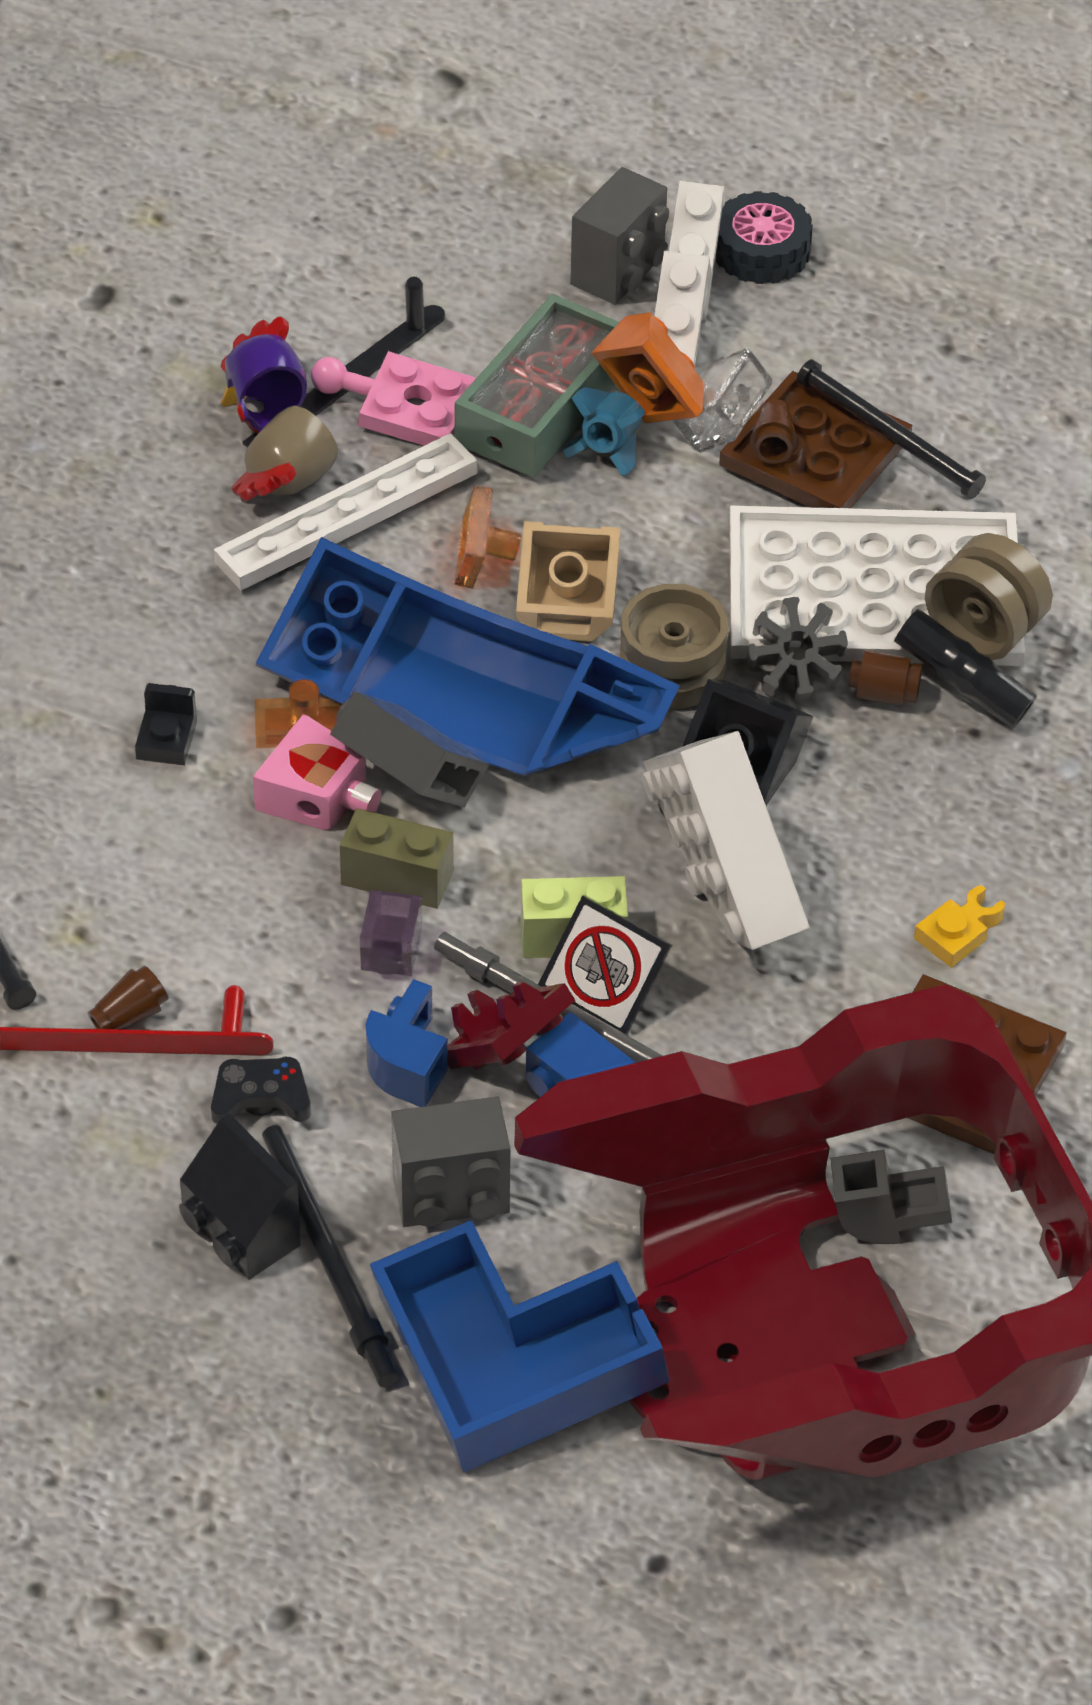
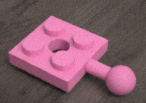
M389 351L375 379L347 372L345 365L334 357L321 358L314 364L311 370L312 383L322 393L333 394L341 389L367 396L359 412L358 426L423 446L449 433L454 436V403L476 379L473 376ZM419 398L426 402L422 405H414L407 400Z

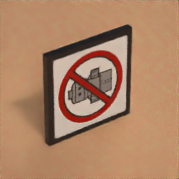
M582 895L538 985L545 987L565 983L576 1000L572 1003L573 1005L628 1035L672 944L586 895Z

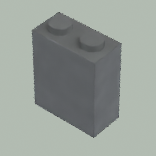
M354 691L351 698L345 701L338 710L336 724L330 733L331 736L418 794L461 807L466 806L490 765L402 706Z

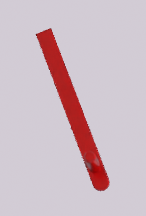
M237 985L229 986L224 992L221 1032L0 1027V1050L260 1056L269 1054L273 1050L274 1041L271 1036L265 1033L242 1032L245 993Z

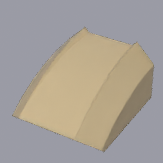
M524 521L516 605L517 620L535 629L576 641L592 642L613 624L620 553V528L544 525L543 522Z

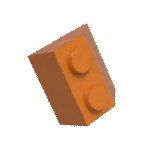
M651 312L625 316L591 352L621 393L629 395L642 406L646 412L642 416L644 423L695 418L703 411L705 383L696 373L693 361L685 353L681 352L668 336V329L665 324L653 316Z

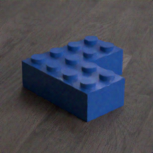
M472 1220L370 1264L380 1300L463 1473L670 1382L663 1347L643 1309L639 1308L638 1299L618 1261L515 1306Z

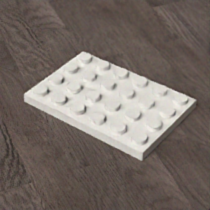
M730 505V658L746 659L750 644H755L756 647L770 645L771 643L760 635L754 636L752 634L755 620L762 611H766L769 619L783 629H786L784 615L780 614L782 601L784 598L798 597L800 602L797 610L800 625H808L814 617L819 603L825 604L833 611L829 625L821 628L817 638L839 635V632L842 630L847 634L848 646L844 656L839 657L838 654L822 656L826 660L853 662V658L862 659L864 651L869 650L910 657L911 663H922L895 643L894 639L916 609L919 608L929 615L924 600L926 584L948 561L953 559L973 536L992 533L1006 536L1018 543L1016 513ZM1024 637L1004 658L992 661L996 665L1023 666L1025 656ZM791 641L789 650L785 653L789 655L793 652V659L801 660L808 647L805 645L803 648H800V641Z

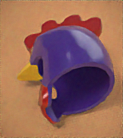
M281 316L276 317L270 324L265 320L258 321L248 336L244 333L237 336L233 342V350L221 362V368L225 372L227 387L221 401L222 406L227 407L237 403V413L240 421L245 422L257 434L278 413L291 406L301 407L306 398V374L299 357L286 341L289 322ZM244 400L264 402V410L259 413L253 412L246 408Z

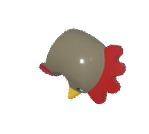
M299 406L286 408L278 413L248 446L244 459L247 471L231 487L233 493L236 496H240L243 501H247L257 495L264 496L270 493L287 496L306 489L321 478L336 461L338 448L335 439L325 424L307 409Z

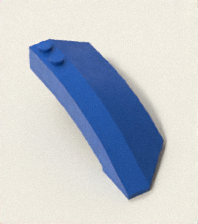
M323 537L320 538L256 661L257 667L340 706L351 698L354 691L398 704L491 766L523 776L658 732L680 685L592 644L586 646L535 629L449 596Z

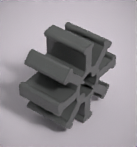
M798 597L784 598L780 614L784 615L786 629H783L769 619L766 611H762L755 620L752 634L754 636L760 635L771 644L757 647L755 644H750L746 655L748 669L753 670L758 665L777 663L770 676H764L761 690L770 697H775L778 687L786 675H794L796 686L794 702L805 703L811 700L814 687L809 684L808 671L824 681L827 689H831L838 681L842 670L841 665L835 666L822 656L838 654L839 657H843L848 646L847 634L842 630L839 632V635L817 638L821 628L829 625L833 614L832 609L823 603H819L814 617L807 626L800 625L797 610L800 599ZM791 641H800V648H803L805 645L808 647L805 650L803 659L795 660L793 659V652L789 655L785 653L789 650Z

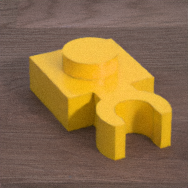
M982 885L976 886L969 891L966 904L962 907L952 899H949L915 925L914 939L952 968L986 941L988 928L994 927L1002 921L1006 903L1000 900L989 908L980 906L985 900L986 888Z

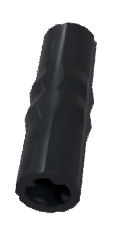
M919 608L911 614L894 639L895 643L931 668L941 680L953 685L961 695L974 700L1012 729L1022 720L1037 698L1036 694L999 668L990 657L978 652L970 642L957 637Z

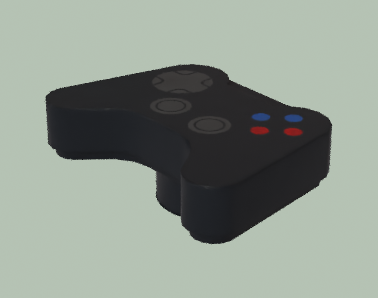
M287 1056L274 1059H228L219 1066L211 1103V1117L214 1123L218 1124L220 1119L229 1113L235 1117L243 1109L253 1115L262 1116L271 1114L280 1108L297 1122H303L310 1117L311 1102L302 1069L297 1059Z

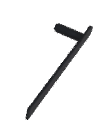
M413 276L405 282L406 321L345 365L347 372L369 377L381 368L388 351L400 354L444 321L445 311L442 307L438 305L424 307L423 282L420 278ZM314 388L306 394L301 407L316 416L349 391L341 389L336 393L326 394ZM254 432L242 441V444L248 448L258 434Z

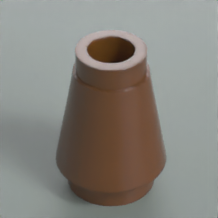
M778 399L770 400L764 404L750 439L753 451L765 463L779 464L786 461L795 452L798 444L790 408L786 402Z
M144 965L137 971L130 969L87 1014L96 1029L122 1030L161 1012L160 1005L169 998L155 974Z

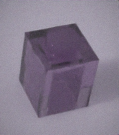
M377 890L370 891L360 934L361 970L373 971L383 975L412 976L422 932V896Z

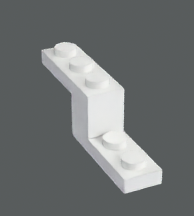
M679 181L669 252L664 251L654 316L665 324L668 329V336L678 349L685 353L695 365L701 321L706 322L725 188L719 185Z

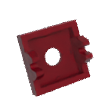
M519 982L512 986L514 992L510 995L500 996L496 999V1002L493 998L479 990L471 991L467 996L474 1014L463 1003H458L451 1007L454 1028L459 1036L448 1044L449 1068L455 1069L472 1066L474 1070H478L495 1062H498L500 1066H504L519 1058L527 1050L524 1043L535 1034L537 1036L543 1035L558 1026L563 1021L561 1012L576 1001L566 984L533 988L525 982Z

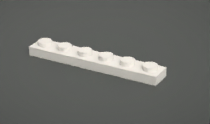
M449 433L215 548L214 562L237 588L242 591L312 556L321 537L337 544L477 474V459Z

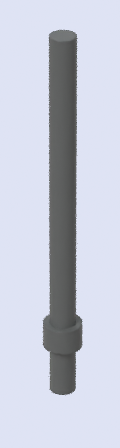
M442 932L435 942L434 949L464 966L466 974L484 984L491 981L510 993L514 992L512 986L519 982H525L533 988L541 987L499 963L500 957L482 946L475 949L446 932ZM573 1004L561 1012L562 1017L566 1016L569 1012L573 1013L635 1062L663 1056Z

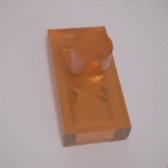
M474 484L464 510L454 585L473 589L484 562L485 554L510 561H515L517 557L521 533L489 526L493 493L491 488Z
M306 679L298 680L291 684L289 698L255 699L256 748H276L302 715L312 718L332 731L336 724L338 710L342 705L319 697L317 684Z

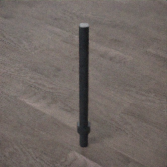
M279 1125L270 1126L263 1131V1140L271 1156L297 1181L299 1216L352 1327L349 1331V1336L358 1355L366 1357L378 1385L383 1388L392 1386L399 1380V1374L386 1349L388 1338L378 1319L371 1317L282 1127Z

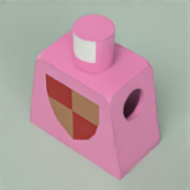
M306 715L301 716L253 776L255 810L322 830L333 829L348 809L355 812L356 808L375 813L380 804L382 792L366 784V758L331 736V730Z

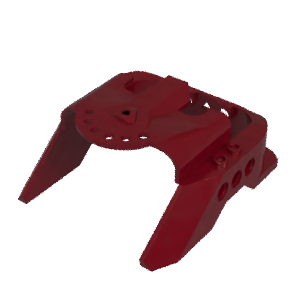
M947 984L845 1009L800 1046L735 1063L725 1064L680 1051L558 1082L515 1117L514 1146L519 1155L642 1187L639 1215L642 1268L646 1291L639 1295L637 1299L639 1308L643 1309L652 1328L657 1332V1338L663 1347L670 1380L669 1383L660 1386L668 1394L663 1399H654L646 1392L628 1400L635 1411L644 1419L640 1430L646 1439L718 1453L735 1472L752 1480H761L800 1468L875 1478L1032 1432L1058 1416L1078 1393L1092 1356V1200L993 1018L975 998ZM922 1114L956 1117L982 1129L996 1145L994 1160L1011 1192L1023 1191L1043 1229L1039 1245L1057 1279L1068 1276L1072 1290L1044 1304L1000 1316L952 1353L880 1373L859 1369L857 1362L904 1350L906 1344L914 1336L915 1331L895 1291L876 1274L869 1259L861 1256L811 1270L800 1248L799 1239L805 1231L840 1220L835 1201L826 1181V1167L830 1150L826 1139ZM660 1302H670L676 1309L671 1313H662L656 1308V1305ZM720 1358H726V1359H732L733 1361H731V1362H723V1361H721V1360H719V1359H720Z

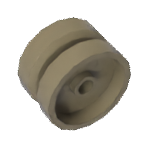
M984 533L973 536L953 559L948 561L926 584L924 600L931 618L957 637L970 642L978 652L990 657L992 660L1004 658L1026 633L1049 612L1052 605L1053 592L1049 577L1038 560L1022 545L1003 535Z
M661 584L646 588L629 600L621 616L620 658L680 685L670 708L683 709L698 705L708 679H725L728 615L720 601L705 590L687 584Z

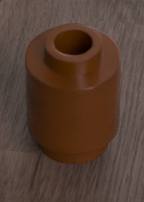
M865 650L862 659L853 658L849 687L857 688L856 698L898 706H903L904 702L916 704L923 665L911 663L910 657Z

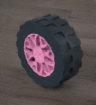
M753 191L750 194H740L734 199L730 198L722 208L715 255L716 263L719 267L722 266L727 274L730 276L734 275L738 277V280L744 282L751 281L755 282V284L771 282L774 284L780 283L784 279L789 280L795 277L797 272L801 273L805 269V263L809 262L813 224H811L812 218L809 213H806L805 207L801 203L798 204L793 198L784 197L775 192L762 193V191Z

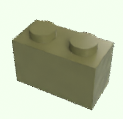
M356 808L340 843L341 885L438 909L454 872L453 832Z

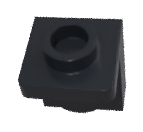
M148 683L144 691L145 713L135 744L136 760L185 766L197 724L195 691L192 688L176 685Z

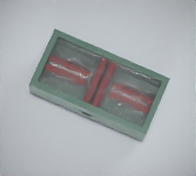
M551 294L454 403L455 438L465 448L535 478L583 423L584 417L571 399L577 391L587 387L609 392L614 387L615 383L591 352L619 322Z

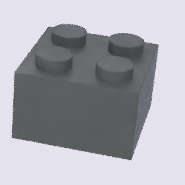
M621 167L572 216L571 285L616 305L629 291L633 292L636 290L642 277L653 266L657 267L661 264L664 251L668 249V244L665 241L666 223L669 218L666 186Z
M499 1096L391 1111L393 1179L403 1227L417 1225L435 1226L445 1221L473 1217L486 1219L496 1214L510 1212L511 1148Z

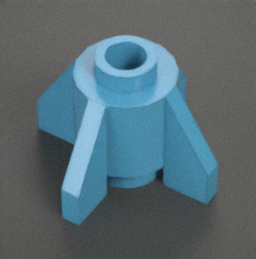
M584 387L571 398L584 417L583 433L571 441L562 452L566 458L577 454L587 446L599 453L613 452L610 459L620 474L624 476L636 465V431L641 425L642 416L646 412L637 401L627 394Z

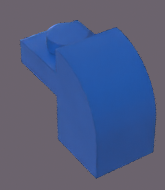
M413 979L403 997L396 996L393 999L387 1015L371 1010L368 1014L366 1021V1056L369 1074L380 1089L393 1097L423 1107L427 1106L448 1071V1038L426 1030L433 1019L432 986Z

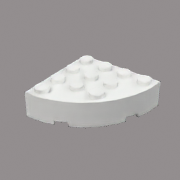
M739 731L700 740L643 761L647 770L641 773L644 789L651 802L659 801L668 822L672 839L675 845L681 849L689 866L685 867L689 886L695 896L702 893L705 894L717 918L724 925L731 942H739L742 946L753 950L810 928Z

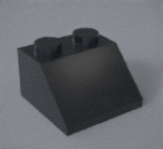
M708 679L683 746L739 731L763 800L767 806L795 765L814 716L729 681Z
M230 1113L220 1119L180 1178L182 1203L179 1205V1211L185 1223L194 1232L201 1230L212 1241L216 1254L226 1266L232 1267L235 1265L250 1280L301 1246L297 1181Z

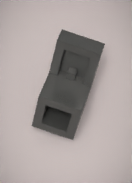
M885 1150L830 1158L835 1204L840 1223L855 1238L877 1244L901 1243L900 1231L953 1223L944 1166L890 1174Z

